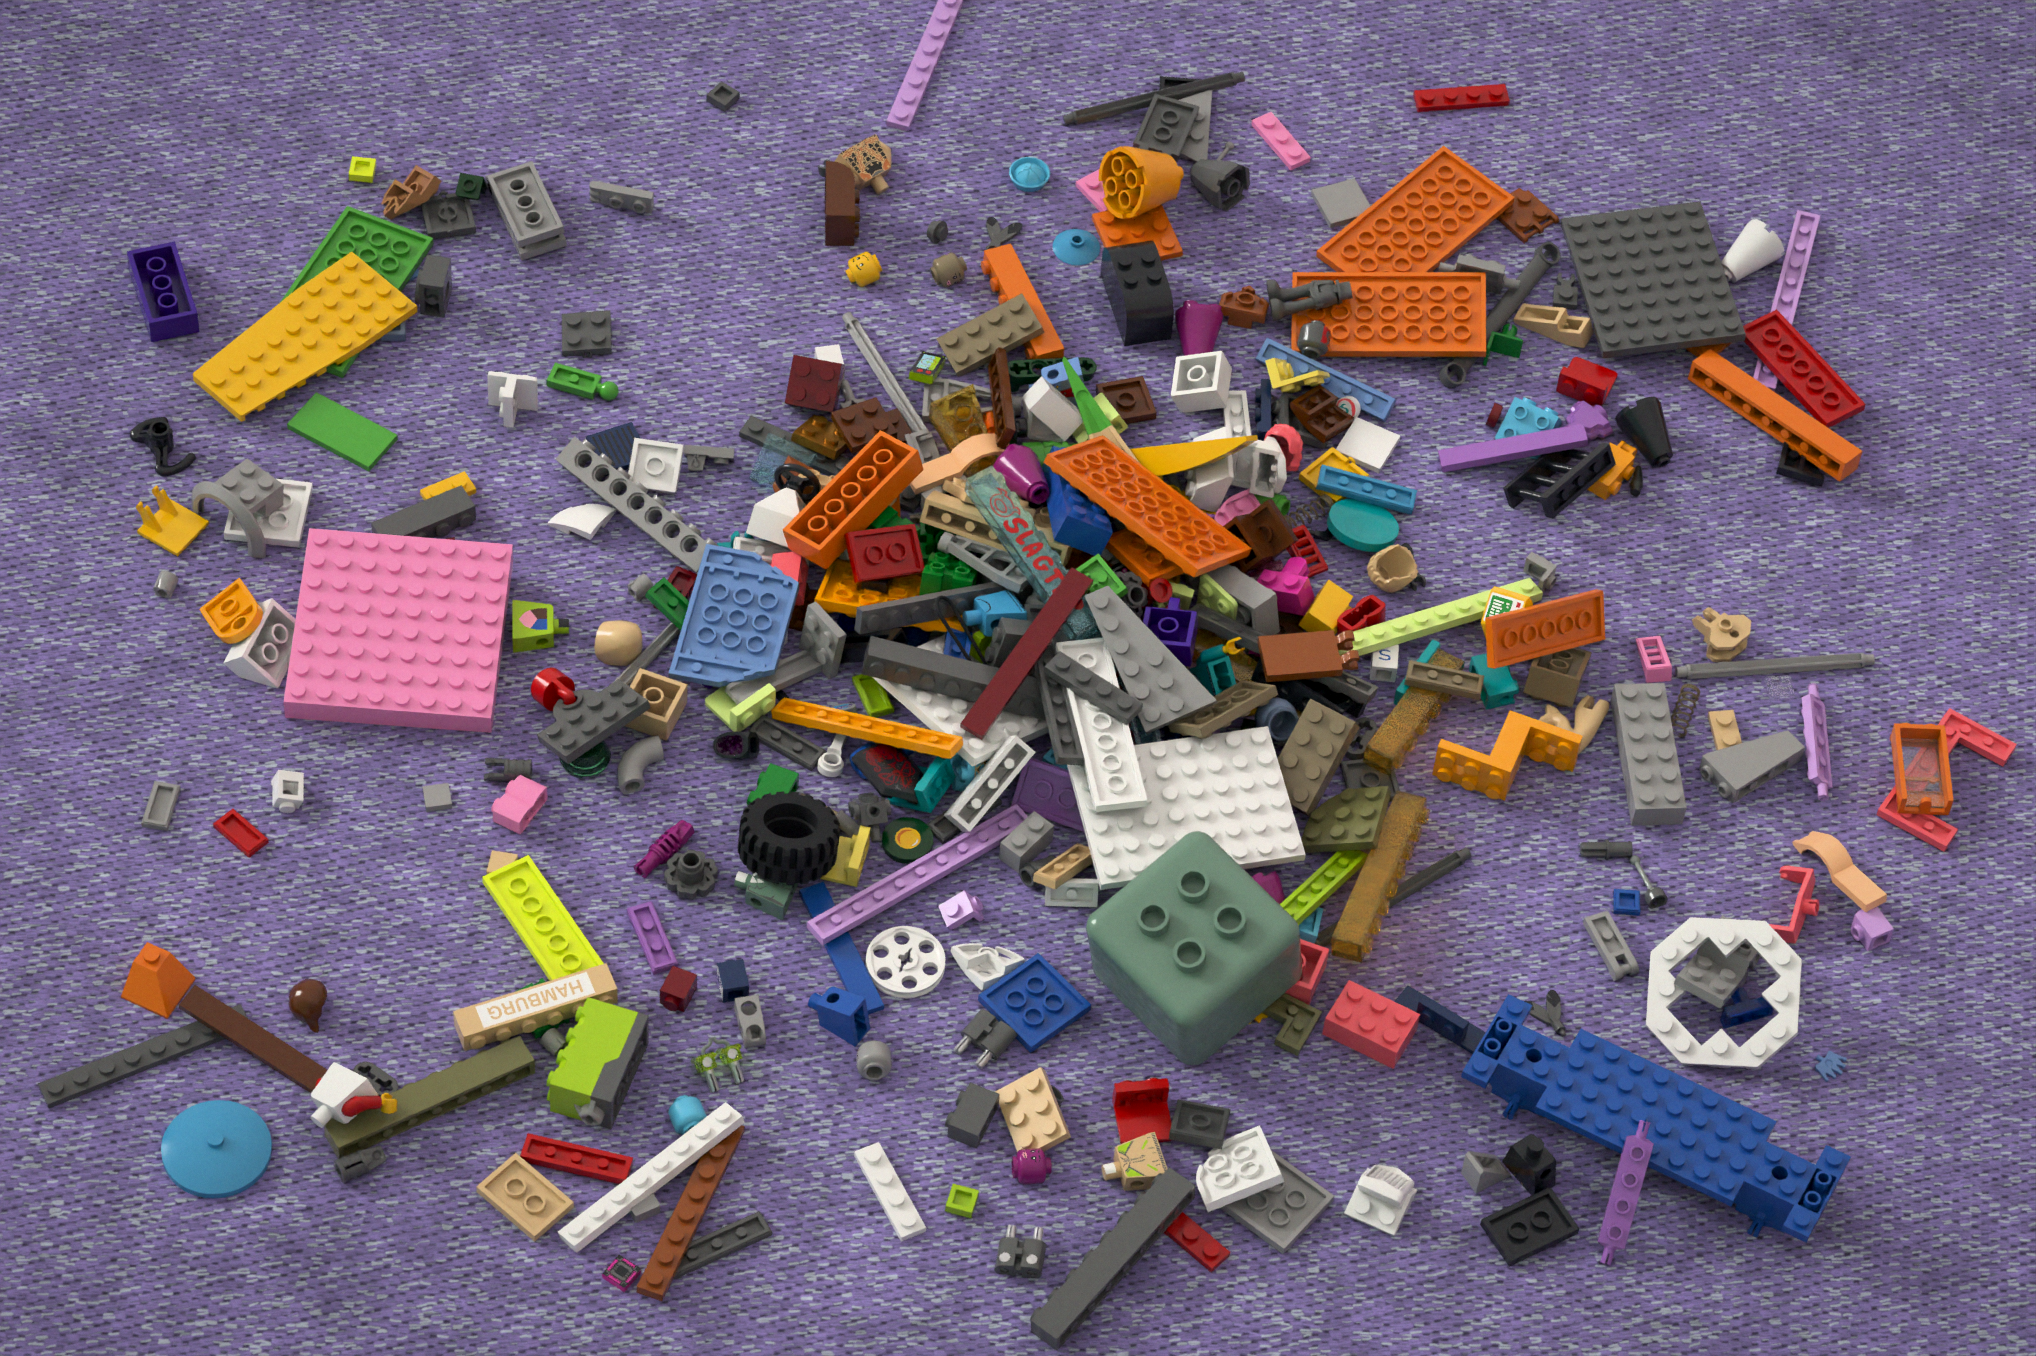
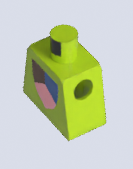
M512 600L513 653L554 647V634H569V619H554L553 606L551 604Z

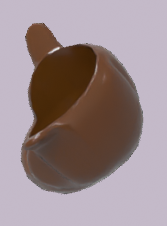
M305 979L297 983L289 993V1009L299 1021L306 1022L310 1030L315 1033L319 1032L318 1019L322 1015V1007L327 999L326 986L321 981Z

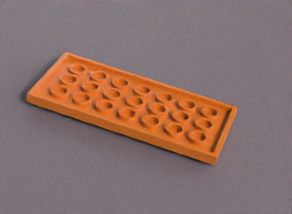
M1442 146L1319 248L1316 257L1336 272H1433L1440 266V262L1444 263L1514 204L1515 197L1448 148Z
M1292 272V288L1311 283L1313 280H1333L1334 283L1335 280H1339V283L1350 281L1353 297L1352 299L1342 300L1341 304H1335L1328 308L1320 310L1308 309L1292 314L1291 349L1298 353H1301L1297 346L1301 327L1304 324L1317 320L1323 322L1325 327L1331 331L1328 351L1320 357H1486V272ZM1304 297V298L1295 299V300H1292V302H1293V301H1299V300L1307 299V298H1310V297Z
M1103 435L1049 453L1044 460V463L1051 468L1052 472L1065 478L1073 488L1082 491L1091 502L1104 508L1111 517L1117 518L1125 524L1129 531L1138 534L1144 539L1146 544L1155 547L1167 560L1176 563L1189 576L1197 577L1246 558L1252 550L1246 543Z

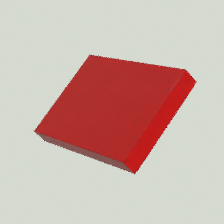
M915 524L861 530L844 534L855 583L922 575L925 566Z

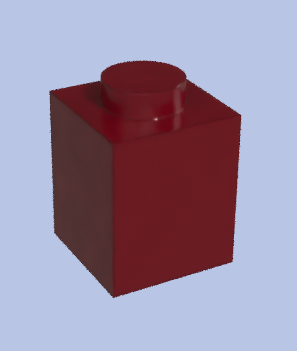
M672 966L660 989V1004H663L670 1011L679 1010L685 1012L697 989V974Z

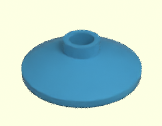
M1069 229L1056 236L1053 241V251L1056 257L1064 263L1085 265L1098 257L1100 243L1088 231Z

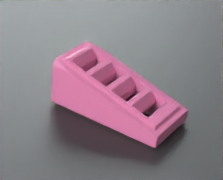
M1661 636L1637 638L1636 645L1646 682L1671 681L1672 665ZM1657 646L1656 649L1645 650V647Z

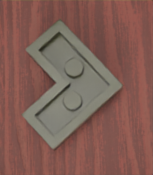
M1286 993L1262 1012L1284 1024L1275 1039L1274 1045L1296 1056L1301 1052L1322 1015V1011Z

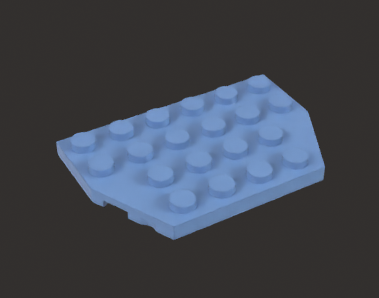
M706 544L669 670V678L723 687L731 682L749 681L775 675L798 595L799 582L790 576L784 575L776 566L772 567L766 563L756 552Z

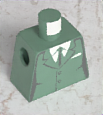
M738 871L734 882L735 887L746 890V904L780 920L784 919L799 884L786 885V883L782 882L776 884L772 883L769 879L763 880L759 878L757 873L750 875Z

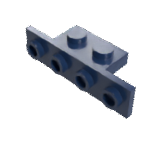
M1409 985L1394 1001L1419 1013V1022L1471 1054L1474 1053L1485 1034L1483 1030Z

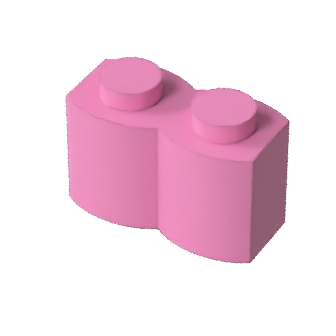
M519 775L515 780H511L506 787L505 794L501 798H497L492 805L493 822L518 834L523 833L533 817L547 801V787L522 775Z

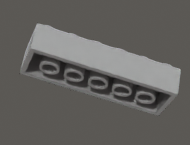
M1665 683L1614 684L1610 702L1631 826L1682 824L1687 807Z

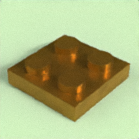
M813 415L798 427L791 437V441L833 460L848 449L835 424L823 416Z

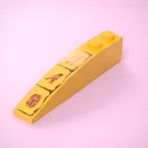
M1252 435L1133 448L1130 450L1140 464L1161 480H1164L1163 475L1194 470L1226 458L1257 441L1258 436Z

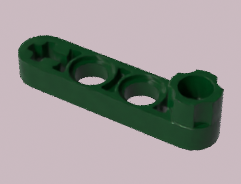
M1078 357L1083 382L1091 380L1097 369L1096 363L1090 358ZM1063 358L1013 360L1008 362L1011 392L1018 391L1022 385L1036 383L1042 375L1036 374L1032 369H1042L1060 363Z

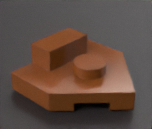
M1250 285L1243 287L1242 291L1236 293L1232 291L1223 293L1219 303L1223 315L1229 316L1228 325L1248 329L1252 328L1253 322L1264 324L1269 309V303L1264 298H1259Z

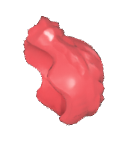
M1275 424L1266 433L1264 440L1267 436L1277 439L1286 459V471L1296 472L1299 470L1300 461L1302 460L1303 441L1301 436L1292 426Z

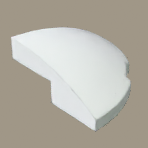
M600 504L570 507L556 514L547 525L566 534H570L572 531L591 540L600 527H605L615 514L616 509Z
M968 943L951 947V953L962 971L982 991L988 989L1025 963V959L1020 955L998 946L993 949L982 947L983 945L980 943ZM998 952L1010 957L1011 959L998 956Z

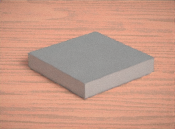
M1355 178L1311 191V196L1329 228L1351 223L1370 207Z

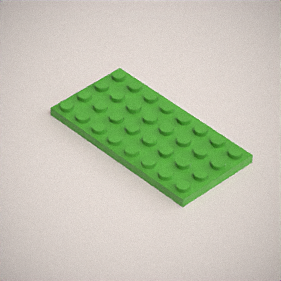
M347 206L280 302L350 252L356 254L402 292L434 245L433 238ZM360 352L339 365L333 363L326 367L327 372L343 378Z

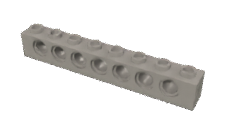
M574 436L555 460L693 572L698 574L706 544L718 545L709 537L706 540L701 538L699 535L702 532L690 523L686 526L682 522L684 518L674 509L670 512L664 508L666 503L659 497L654 495L651 498L646 493L649 490L639 481L635 484L629 480L631 476L624 469L619 467L616 470L611 465L614 462L602 453L598 456L594 452L596 448L586 439L581 442ZM592 460L591 464L584 468L586 462ZM609 474L608 479L606 481L601 482L602 478L605 475ZM627 488L626 492L619 496L620 491ZM645 502L641 509L636 510L640 503ZM662 516L661 521L657 524H654L656 518ZM680 530L679 535L672 538L673 533ZM698 544L695 551L689 552L693 545Z

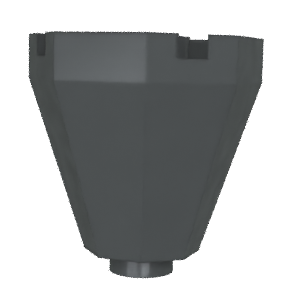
M1200 159L1192 165L1190 170L1192 183L1213 206L1225 211H1229L1243 200L1245 195L1242 194L1244 188L1248 190L1250 186L1249 168L1232 161ZM1223 193L1230 198L1222 202L1221 194Z

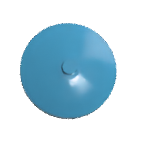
M225 1100L202 1102L181 1112L167 1127L161 1144L162 1162L169 1178L182 1190L204 1198H224L247 1190L263 1176L269 1166L272 1155L271 1135L264 1120L249 1107Z

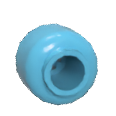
M687 1095L677 1097L668 1110V1115L675 1132L680 1135H684L707 1117L701 1101L696 1097Z

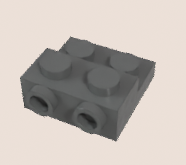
M1283 392L1279 399L1275 400L1271 406V414L1275 415L1271 428L1275 424H1287L1295 428L1300 434L1303 443L1324 449L1328 441L1322 443L1302 425L1290 408V403L1298 398V396Z

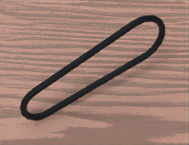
M938 596L935 600L936 612L965 658L972 661L939 609V601L941 599L948 602L983 664L988 665L953 602L946 596Z

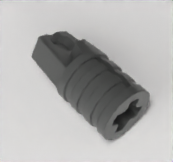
M376 1146L358 1150L355 1153L348 1154V1156L334 1160V1166L342 1183H345L348 1180L355 1179V1177L369 1173L370 1170L384 1163L387 1159L382 1147ZM359 1163L358 1165L345 1170V1168Z

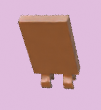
M1333 630L1258 636L1257 644L1266 682L1342 676L1343 670L1358 669L1357 661L1360 660L1357 650H1352V641H1355L1353 631H1343L1337 636L1334 635ZM1338 650H1345L1347 652L1343 655H1339Z

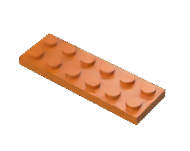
M1595 589L1486 617L1487 667L1496 669L1605 640L1603 590Z

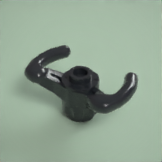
M155 417L137 424L130 431L132 441L145 443L150 448V451L156 457L155 471L160 476L165 477L182 472L196 459L195 454L188 453L179 463L168 466V454L173 451L174 439L173 430L170 428L166 417Z

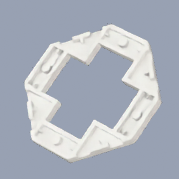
M1690 917L1650 953L1646 1027L1681 1065H1704L1719 1068L1742 1067L1758 1070L1798 1035L1802 959L1766 921ZM1708 939L1726 958L1747 941L1780 976L1776 982L1762 993V997L1778 1015L1740 1048L1722 1028L1701 1046L1668 1010L1670 1006L1687 993L1686 990L1674 984L1675 978L1670 972Z

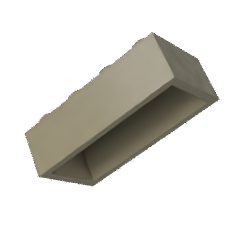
M1312 699L1306 705L1278 757L1291 806L1308 817L1316 809L1360 728L1355 721Z

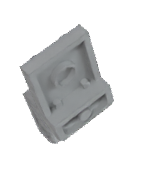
M1722 915L1719 919H1732V918H1727V917H1725V916ZM1708 939L1698 948L1695 956L1677 975L1674 984L1721 1009L1733 993L1737 994L1748 977V968L1753 970L1761 956L1746 941L1726 958Z

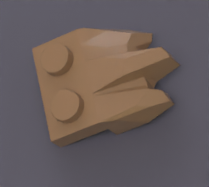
M416 165L403 183L395 179L386 191L381 203L387 204L383 211L384 216L392 220L398 215L425 203L436 194L442 181Z

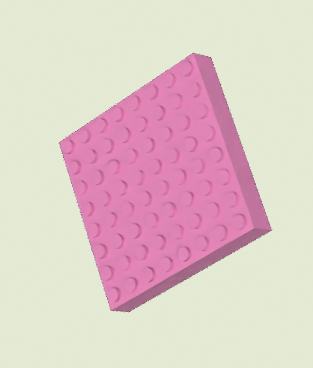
M309 528L284 695L285 718L492 733L512 575L513 544Z

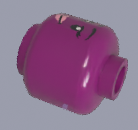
M1040 1148L1020 1149L1016 1156H1012V1176L1017 1178L1018 1182L1022 1185L1042 1184L1046 1179V1174H1051L1052 1172L1051 1158H1046L1044 1151Z

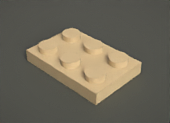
M1042 1067L995 1091L1000 1094L999 1105L1017 1152L1020 1149L1035 1148L1046 1151L1071 1137L1046 1071Z
M517 1153L512 1155L476 1186V1191L480 1196L534 1242L574 1208V1202Z

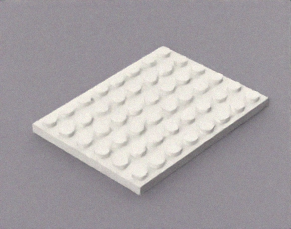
M1268 726L1216 733L1205 739H1199L1195 736L1134 745L1147 797V807L1095 812L1083 762L1082 765H1067L1100 890L1124 887L1181 838L1194 831L1208 834L1243 869L1305 860L1306 854Z

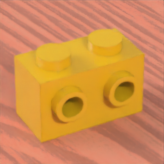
M1328 580L1316 595L1313 603L1300 621L1299 626L1308 632L1333 630L1335 635L1337 633V619L1343 612L1352 608L1349 606V603L1354 596Z

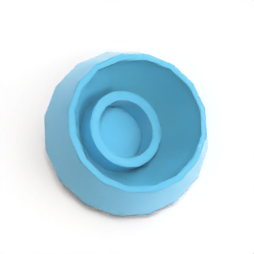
M1024 157L1012 163L1009 168V175L1014 186L1019 190L1034 192L1045 186L1050 178V169L1040 159Z

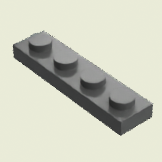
M1061 651L1044 666V673L1126 726L1142 711L1143 703Z

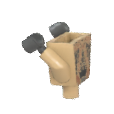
M876 134L839 153L834 161L842 163L851 169L855 177V187L859 190L871 185L877 195L889 188L883 177L891 169V148L881 142ZM829 159L824 161V167L818 166V172L822 177H825L826 161H830Z

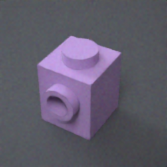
M1878 906L1868 912L1862 909L1854 915L1851 925L1853 938L1856 941L1860 940L1867 951L1890 942L1894 930Z

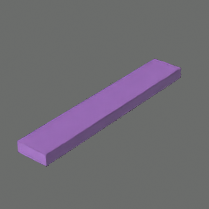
M1584 424L1441 449L1438 450L1442 472L1444 473L1588 446V439Z

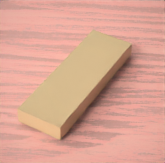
M1080 843L1075 844L1036 871L1033 875V881L1049 888L1057 889L1093 863L1089 847Z

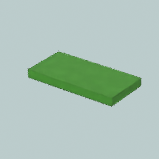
M317 392L287 423V429L368 472L398 440L397 434Z

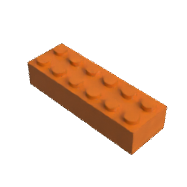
M880 430L783 529L788 548L820 567L827 569L847 549L844 534L865 530L924 470L918 450Z

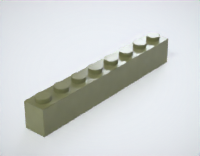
M520 1036L514 1039H507L494 1048L482 1050L467 1060L457 1061L449 1068L440 1072H433L422 1080L408 1083L401 1089L390 1093L392 1099L397 1100V1111L395 1113H383L381 1108L365 1110L357 1114L346 1124L331 1118L324 1126L325 1137L337 1158L340 1159L358 1150L374 1146L534 1074L535 1060Z

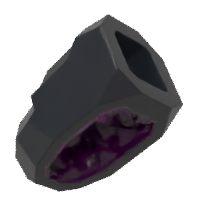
M726 732L719 735L713 741V749L717 755L723 758H757L759 753V737L756 732Z

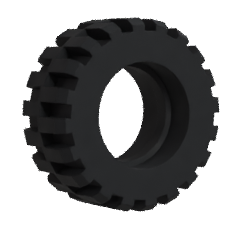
M782 791L774 795L769 793L763 795L762 799H755L743 811L739 829L738 853L743 864L747 865L748 870L753 874L757 873L758 877L763 880L769 879L772 883L779 884V882L786 883V885H794L795 883H800L801 885L808 884L810 880L816 881L822 875L825 876L835 865L840 836V823L832 809L826 807L825 803L821 800H814L813 796L807 794L805 796L799 795V792H791L789 794Z

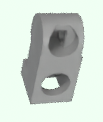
M759 995L735 998L734 1012L739 1031H741L744 1048L766 1045V1033ZM748 1003L753 1004V1005H750V1006H744V1007H742L744 1004H748Z

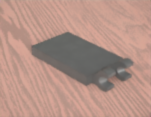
M1155 94L1133 142V147L1167 153L1178 162L1199 114L1200 106Z

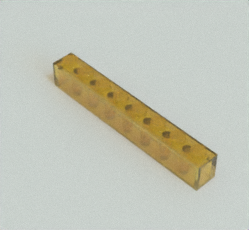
M1396 791L1384 818L1376 849L1370 850L1332 935V956L1362 963L1365 954L1371 952L1374 934L1378 935L1381 928L1382 915H1387L1390 906L1389 899L1390 897H1395L1398 888L1397 881L1399 878L1402 879L1405 874L1406 860L1410 861L1412 858L1414 842H1419L1422 833L1421 826L1428 822L1430 809L1426 808V797Z

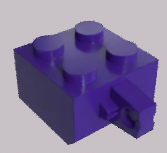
M1173 597L1169 599L1168 608L1147 606L1143 623L1184 666L1191 667L1198 631V611L1180 610V598Z

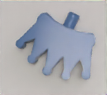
M1828 1051L1825 1058L1817 1055L1816 1059L1820 1063L1815 1065V1070L1828 1082L1829 1078L1826 1075L1833 1079H1836V1075L1833 1072L1842 1075V1070L1838 1067L1844 1069L1846 1065L1840 1060L1845 1062L1847 1058L1832 1051Z

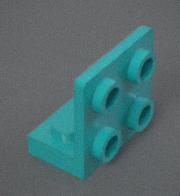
M937 756L929 768L918 766L923 773L922 779L916 784L914 789L918 804L908 803L907 800L897 797L887 798L890 804L931 813L956 778L948 758Z

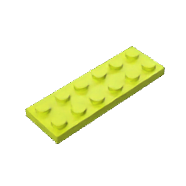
M529 855L482 877L484 886L549 981L604 964Z

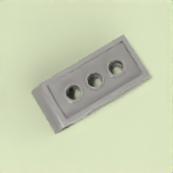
M532 161L485 176L487 188L521 261L567 246L566 238L563 234L565 233L564 226Z

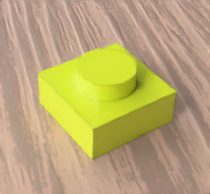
M352 156L349 181L373 183L376 159Z

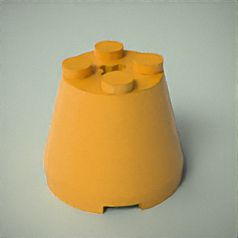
M1121 146L1108 151L1103 157L1099 168V181L1103 183L1105 194L1103 202L1114 216L1121 219L1137 217L1170 200H1175L1180 189L1181 180L1184 177L1182 167L1178 166L1174 158L1169 154L1130 146Z

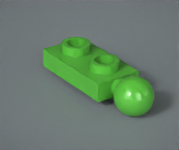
M559 363L554 364L547 378V387L592 400L596 393H599L601 398L606 401L614 400L619 393L618 386L614 382L606 381L601 384V375Z

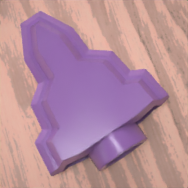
M1578 401L1570 408L1571 414L1566 418L1567 425L1564 427L1584 424L1588 441L1597 437L1603 439L1613 433V429L1608 421L1607 412L1602 406L1594 405L1592 407L1585 401Z

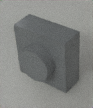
M722 81L707 94V101L724 112L740 99V92Z

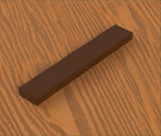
M998 347L988 364L996 444L997 447L1005 450L1016 429L1007 354L1005 349Z
M196 985L193 986L179 1004L180 1010L310 1093L315 1089L317 1080L322 1078L327 1072V1069Z

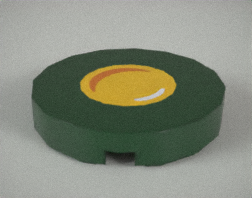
M914 817L895 819L886 825L882 833L883 850L892 860L902 864H909V862H914L932 851L933 833L925 822Z

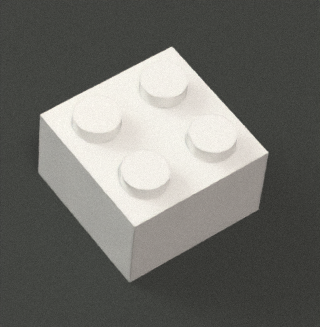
M1216 351L1176 357L1171 398L1180 412L1187 413L1227 407L1232 367L1224 353Z

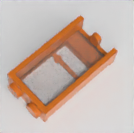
M1894 723L1890 741L1898 804L1897 813L1949 815L1954 800L1945 725Z

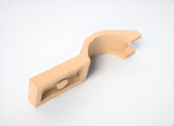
M995 433L972 436L957 445L951 453L922 464L924 470L909 485L915 495L942 485L944 479L952 481L954 477H962L964 471L977 460L986 456H999L1005 450L997 447Z
M1812 831L1808 836L1793 841V846L1800 854L1804 853L1807 849L1814 851L1827 866L1832 882L1865 912L1886 902L1887 894L1853 864L1846 848L1832 835Z

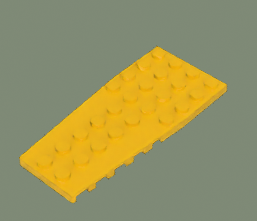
M350 252L296 289L193 373V380L237 419L244 421L245 416L252 411L257 410L260 412L265 409L267 402L274 398L282 399L286 396L285 392L294 386L297 388L302 387L306 384V379L313 375L319 377L327 372L326 367L333 363L339 365L370 346L417 313V305L356 254Z

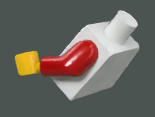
M335 1062L330 1066L325 1075L317 1080L315 1089L311 1093V1099L318 1107L311 1116V1120L321 1128L331 1118L346 1124L357 1114L365 1110L381 1108V1111L387 1114L397 1111V1100L392 1099L389 1093H384L381 1097L378 1096L366 1077Z

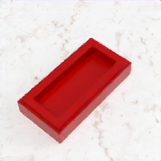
M231 809L213 823V827L248 858L269 843L266 836L234 809Z

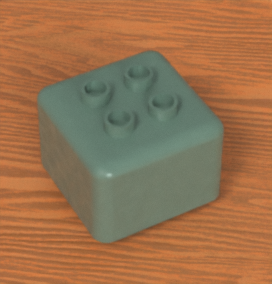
M1200 831L1190 832L1181 838L1094 911L1086 924L1094 974L1181 1062L1187 1065H1198L1206 1061L1296 984L1302 975L1300 931L1296 920L1208 834Z

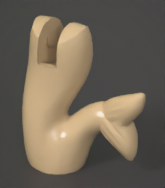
M1587 695L1576 707L1574 728L1571 727L1568 719L1556 707L1550 704L1546 705L1545 714L1540 717L1539 721L1583 736L1579 750L1580 754L1594 738L1610 706L1609 702L1600 699L1594 706V697Z

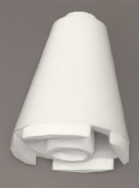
M1752 219L1747 223L1722 259L1721 263L1728 282L1734 283L1782 257L1783 254L1781 253L1784 252V247L1781 240L1773 230L1769 233L1764 228L1766 226L1764 222Z

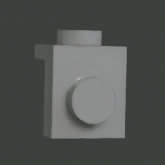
M1533 552L1526 557L1523 572L1539 580L1538 587L1542 592L1546 589L1551 590L1557 580V577H1555L1557 566Z

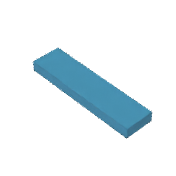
M1323 464L1320 468L1316 486L1318 490L1410 515L1413 512L1417 490Z

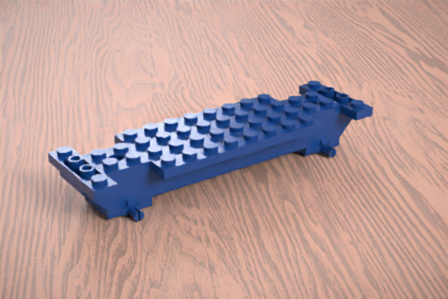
M1510 994L1507 995L1461 1075L1462 1078L1485 1089L1488 1083H1490L1492 1086L1491 1093L1503 1098L1508 1103L1505 1111L1502 1113L1505 1118L1508 1116V1119L1512 1120L1518 1108L1528 1110L1622 1154L1626 1136L1636 1135L1639 1120L1649 1122L1651 1124L1646 1139L1654 1145L1647 1167L1732 1207L1733 1203H1736L1735 1210L1747 1215L1753 1221L1747 1231L1749 1235H1752L1754 1231L1753 1236L1758 1237L1762 1227L1765 1226L1787 1233L1807 1243L1832 1197L1851 1156L1826 1145L1816 1165L1767 1142L1777 1121L1583 1029H1580L1569 1048L1523 1026L1531 1012L1532 1005Z

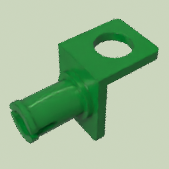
M1505 324L1502 328V333L1491 332L1486 347V357H1484L1483 361L1484 366L1487 365L1491 351L1515 358L1520 357L1523 339L1515 337L1518 332L1515 325L1512 324L1511 330H1508L1510 324Z

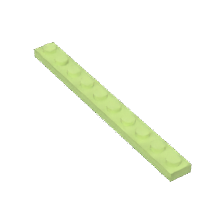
M1531 578L1499 587L1529 596L1533 603L1542 600L1543 592ZM1491 590L1353 631L1355 641H1352V650H1357L1359 656L1482 619ZM1338 650L1339 655H1343L1347 652L1345 650Z

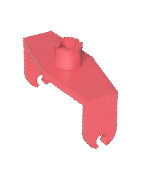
M1782 866L1779 871L1781 873L1780 878L1801 883L1802 885L1797 895L1790 926L1769 925L1785 942L1796 944L1806 915L1817 916L1819 912V900L1811 899L1815 885L1814 870L1810 868Z

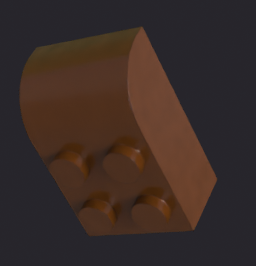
M826 161L825 246H854V238H859V223L855 222H860V207L855 204H859L860 190L855 189V177L851 169L842 163Z

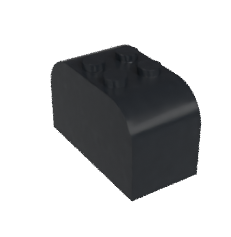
M1154 241L1105 247L1102 253L1100 274L1124 346L1171 339L1174 319L1172 293Z

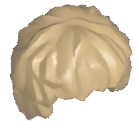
M1399 544L1390 545L1370 558L1367 565L1368 576L1371 582L1377 585L1379 589L1388 593L1402 590L1418 574L1417 564L1411 551Z

